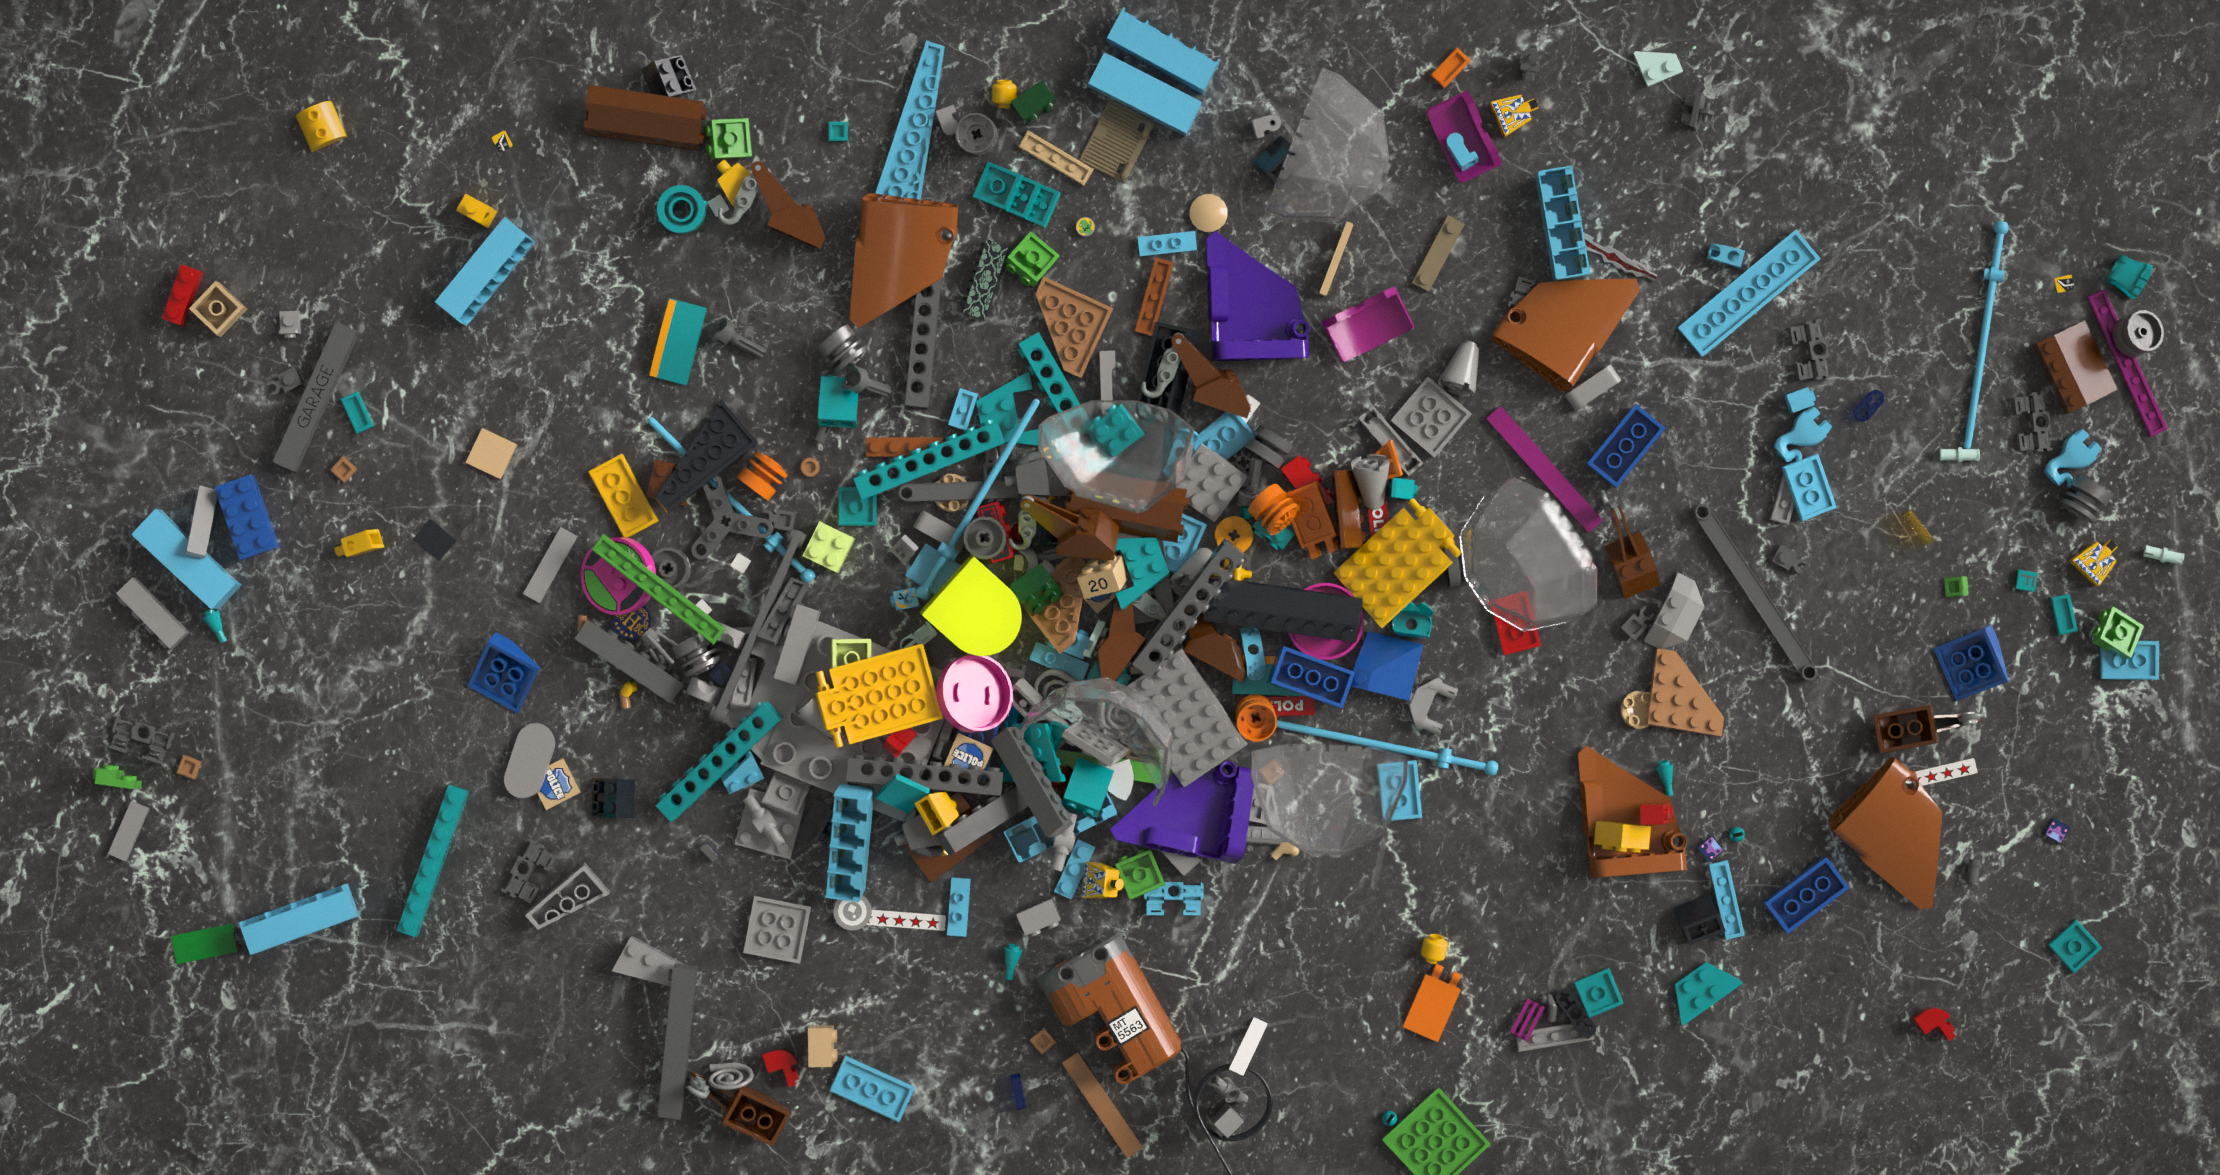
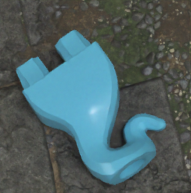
M1814 406L1796 416L1792 429L1776 440L1774 449L1785 462H1790L1793 458H1796V461L1802 459V453L1799 450L1792 449L1788 451L1787 445H1816L1827 437L1826 434L1832 428L1827 420H1824L1819 425L1813 421L1820 415V412Z
M2084 429L2070 434L2063 442L2061 453L2051 459L2045 466V475L2057 486L2067 481V487L2071 488L2070 485L2073 482V477L2070 473L2064 472L2059 475L2057 472L2058 468L2079 469L2087 467L2097 459L2096 456L2102 449L2095 441L2088 447L2083 443L2089 436Z

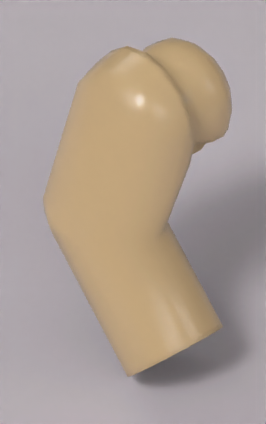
M1282 842L1270 855L1275 860L1283 854L1297 856L1299 848L1295 843Z

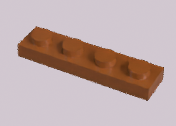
M1155 257L1135 332L1153 337L1174 262Z
M866 437V457H898L901 455L908 457L911 456L910 452L918 448H921V451L929 448L928 444L939 441V444L943 443V437ZM931 453L924 455V457H934Z

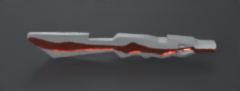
M1583 232L1586 250L1601 254L1604 262L1613 263L1617 269L1621 268L1625 273H1633L1636 277H1646L1655 281L1657 274L1649 271L1646 266L1635 259H1628L1623 253L1609 245L1603 247L1593 242L1594 237Z

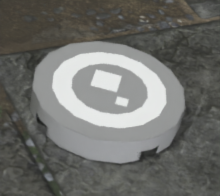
M862 895L859 902L837 900L833 912L838 925L853 931L866 926L871 918L872 909L868 899Z

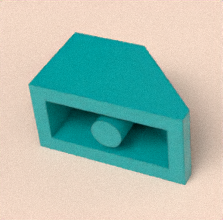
M1392 478L1390 479L1389 499L1411 500L1413 496H1417L1418 485H1414L1415 480Z

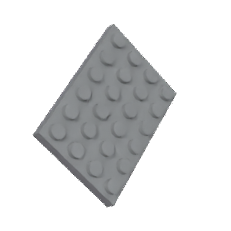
M1182 648L1168 660L1162 662V668L1157 675L1153 674L1150 678L1144 674L1119 691V693L1183 787H1186L1245 747L1248 743Z

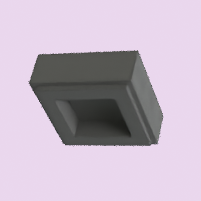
M707 843L700 847V850L711 862L719 858Z

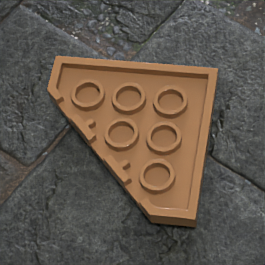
M1043 276L1036 291V297L1063 370L1082 378L1113 308Z
M1068 556L1054 567L1056 571L1052 577L1064 595L1058 601L1045 607L1041 613L1032 616L1018 599L1021 606L1059 654L1071 646L1076 639L1083 601V593L1077 577L1086 565V562L1080 557Z
M1655 649L1646 725L1721 737L1724 722L1723 715L1678 653L1671 650Z

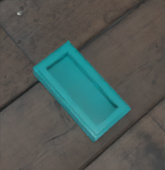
M359 391L340 399L356 434L374 427Z
M2070 594L2051 597L2050 602L2057 634L2063 635L2077 632L2078 629Z

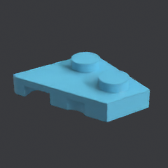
M751 751L745 754L746 758L741 763L736 762L732 769L721 777L729 794L764 779L763 773Z

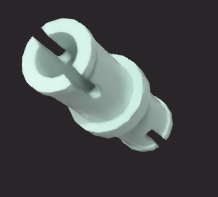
M1962 447L1957 449H1940V461H1979L1980 449H1962Z
M2146 545L2143 557L2157 559L2161 563L2170 562L2182 565L2184 553L2169 551L2165 547L2160 549Z

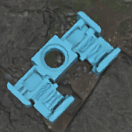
M1165 882V886L1144 894L1145 900L1149 897V901H1147V916H1164V910H1162L1163 897L1164 900H1183V897H1185L1183 903H1186V910H1183V916H1201V901H1199V897L1203 900L1204 885L1202 882L1201 885ZM1171 886H1176L1179 889V894L1175 897L1170 896L1168 893V889Z

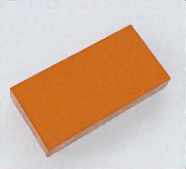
M1456 48L1430 76L1444 89L1471 60Z

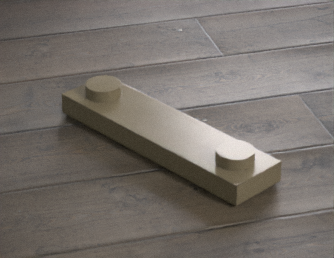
M1449 215L1447 216L1412 284L1427 292L1430 291L1462 231L1464 223Z

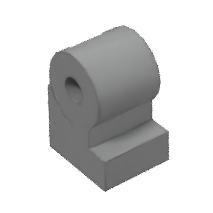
M954 105L937 110L936 114L944 134L950 137L956 135L955 130L958 123L952 117V115L957 114Z
M1268 115L1251 121L1256 140L1263 139L1265 132L1275 133L1278 131L1281 120L1277 115Z

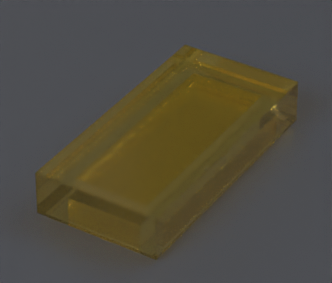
M1907 510L1902 514L1925 545L1934 541L1912 510Z

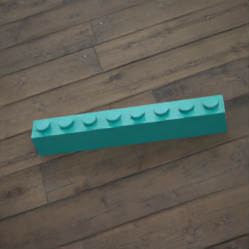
M452 784L448 785L397 928L398 932L413 937L419 935L468 798L469 790Z

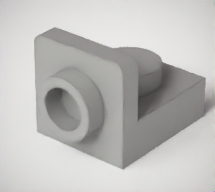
M280 311L279 334L284 335V338H296V334H301L300 311Z
M904 535L890 551L904 564L915 554L918 547Z

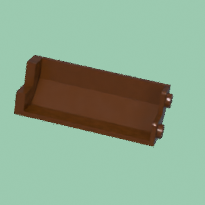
M595 85L588 86L585 102V134L699 151V146L703 145L705 134L701 131L702 120H706L707 109L704 108L703 101Z
M1073 468L1065 510L1073 513L1081 508L1101 510L1119 526V532L1177 543L1178 535H1183L1184 524H1181L1183 509H1188L1189 498L1186 497V489Z

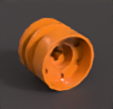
M756 451L753 455L760 461L756 463L750 459L749 462L754 469L750 470L744 467L737 478L769 501L776 492L771 483L775 482L781 485L782 482L776 478L779 474L786 479L788 474L785 473L781 465L769 456Z
M1273 484L1264 489L1248 508V512L1256 521H1262V527L1267 529L1270 535L1278 534L1295 519L1300 510V507L1291 498L1285 499L1286 492L1278 484Z
M1250 694L1238 702L1235 708V720L1240 734L1245 739L1253 742L1268 739L1277 727V717L1272 702L1260 694ZM1256 713H1258V715H1259L1258 717H1257V716H1254V717L1252 718V715H1251V714H1256Z

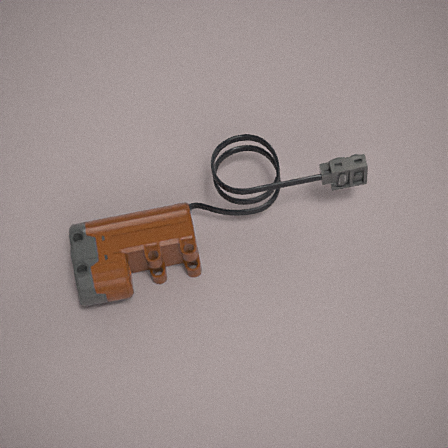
M1119 931L1084 948L1039 975L1036 979L1061 1024L1069 1027L1096 1011L1100 1013L1106 1024L1132 1007L1137 1006L1148 1024L1149 1030L1144 1032L1142 1029V1034L1122 1046H1119L1107 1024L1094 1034V1041L1099 1049L1106 1051L1118 1045L1125 1057L1124 1060L1117 1063L1113 1068V1075L1118 1083L1128 1084L1171 1059L1180 1051L1184 1054L1186 1091L1191 1109L1227 1173L1233 1175L1212 1137L1222 1141H1240L1253 1136L1264 1127L1270 1118L1273 1108L1272 1093L1265 1079L1250 1066L1247 1067V1071L1255 1074L1260 1079L1267 1094L1265 1113L1255 1126L1243 1133L1230 1135L1228 1138L1225 1135L1220 1137L1205 1126L1200 1117L1198 1107L1200 1094L1204 1086L1214 1076L1229 1070L1232 1063L1221 1065L1207 1073L1199 1082L1192 1101L1189 1085L1188 1053L1180 1047V1037ZM1102 1036L1108 1037L1107 1042L1103 1044L1099 1043V1039ZM1121 1070L1127 1071L1124 1077L1118 1076Z

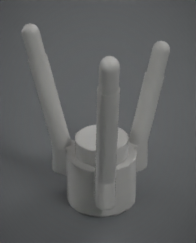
M653 628L648 629L641 636V639L644 641L643 645L648 649L654 661L660 662L652 649L656 647L673 664V659L658 643L661 641L660 638L673 646L678 643L663 635L658 629L656 631Z

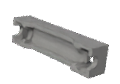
M1100 351L1102 417L1108 414L1106 410L1113 405L1112 370L1115 368V351Z
M1374 406L1370 407L1358 418L1382 447L1386 442L1393 439L1401 469L1407 476H1410L1423 464ZM1370 412H1371V413L1374 412V414H1375L1376 417H1372V418L1368 421L1369 424H1368L1367 422H1365V421H1364L1365 417H1366ZM1412 459L1417 462L1416 465L1407 471L1405 465H1409Z

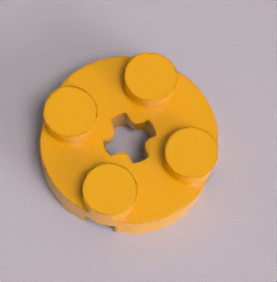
M1237 516L1223 519L1215 530L1217 545L1219 546L1225 538L1244 552L1253 541L1251 525L1243 518ZM1233 530H1236L1237 534L1240 535L1235 541H1232L1231 537L1228 536L1229 532L1232 533Z

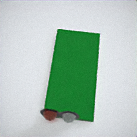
M234 924L171 936L176 964L235 952L239 953L242 947L237 943L240 937L235 933Z

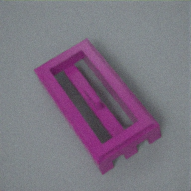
M1527 999L1510 1033L1528 1042L1545 1007ZM1530 1005L1532 1008L1518 1033L1516 1029ZM1535 1009H1538L1539 1011L1526 1036L1522 1035Z

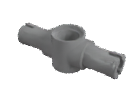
M752 794L745 798L743 802L752 813L751 817L753 819L751 821L761 834L767 835L776 848L785 843V840L776 829L777 821L768 809L765 810L764 807L762 808Z
M1069 813L1073 825L1055 837L1053 844L1055 855L1051 869L1062 871L1066 856L1069 855V852H1072L1076 838L1073 832L1077 819L1075 814Z
M1216 1075L1213 1077L1214 1079L1208 1082L1210 1086L1214 1087L1222 1095L1227 1103L1235 1101L1242 1106L1245 1104L1244 1102L1248 1101V1096L1242 1093L1229 1077L1221 1079Z

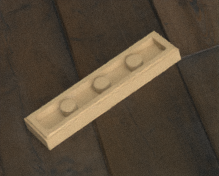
M1030 131L1026 132L1018 148L1082 186H1085L1094 171L1093 168Z
M1346 222L1318 295L1325 297L1329 291L1353 228V223Z

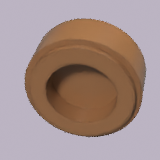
M806 458L802 461L800 469L805 476L814 477L819 473L820 465L816 459Z

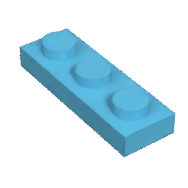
M1077 840L1054 892L1072 900L1084 874L1085 862L1090 861L1096 848L1095 846L1082 840Z

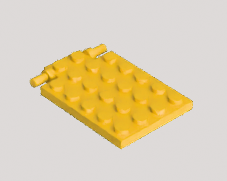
M1414 498L1408 504L1415 511V515L1418 517L1417 520L1405 508H1402L1334 572L1354 597L1363 598L1362 607L1381 628L1389 623L1453 563L1442 551L1443 547L1449 549L1455 557H1459L1462 553L1455 545L1453 540L1454 534L1431 508L1426 510Z
M923 643L830 668L829 673L833 684L831 689L829 684L826 683L823 671L816 672L819 684L817 686L819 692L815 693L824 729L825 731L829 730L830 735L833 736L836 748L843 746L840 735L841 726L845 728L848 743L853 744L943 719L942 712L938 706L937 694Z

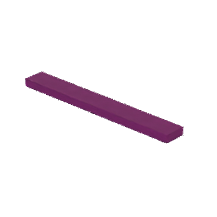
M2105 289L2086 297L2149 437L2167 430L2168 427L2136 357L2124 355L2114 342L2113 330L2119 319Z
M1501 406L1486 418L1587 533H1590L1603 521Z

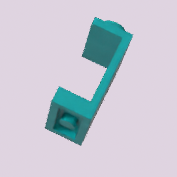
M835 375L821 376L818 426L857 428L859 393L842 388L845 377H837Z
M1078 757L1061 804L1068 810H1077L1087 817L1097 818L1114 770Z

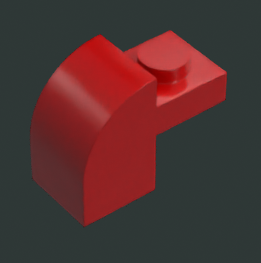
M912 728L893 732L882 746L898 758L918 733Z
M1928 1007L1911 1017L1925 1035L1937 1027L1946 1040L1951 1041L1956 1037L1953 1033L1955 1031L1954 1027L1949 1021L1945 1022L1951 1016L1944 1010Z
M775 1049L763 1053L768 1073L783 1069L788 1087L797 1084L799 1075L797 1069H793L792 1065L798 1064L799 1061L792 1052L786 1049Z

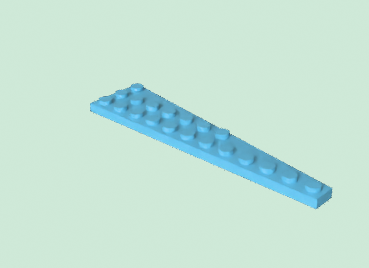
M926 40L876 194L921 199L945 46Z

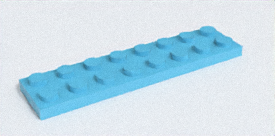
M1794 230L1682 323L1678 330L1698 354L1703 357L1821 258L1801 234Z

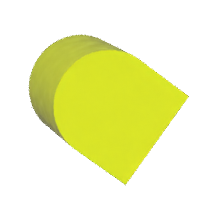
M970 555L920 611L922 616L958 648L977 656L993 655L1007 648L1018 635L1022 621L1021 607L1015 594L973 555Z

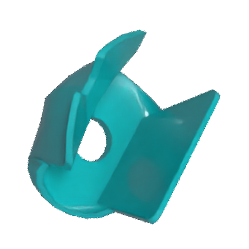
M1411 601L1392 619V630L1399 636L1419 639L1429 638L1432 628L1430 616L1433 615L1434 611L1423 602L1416 605ZM1414 619L1417 622V627L1414 630H1409L1406 627L1407 620Z

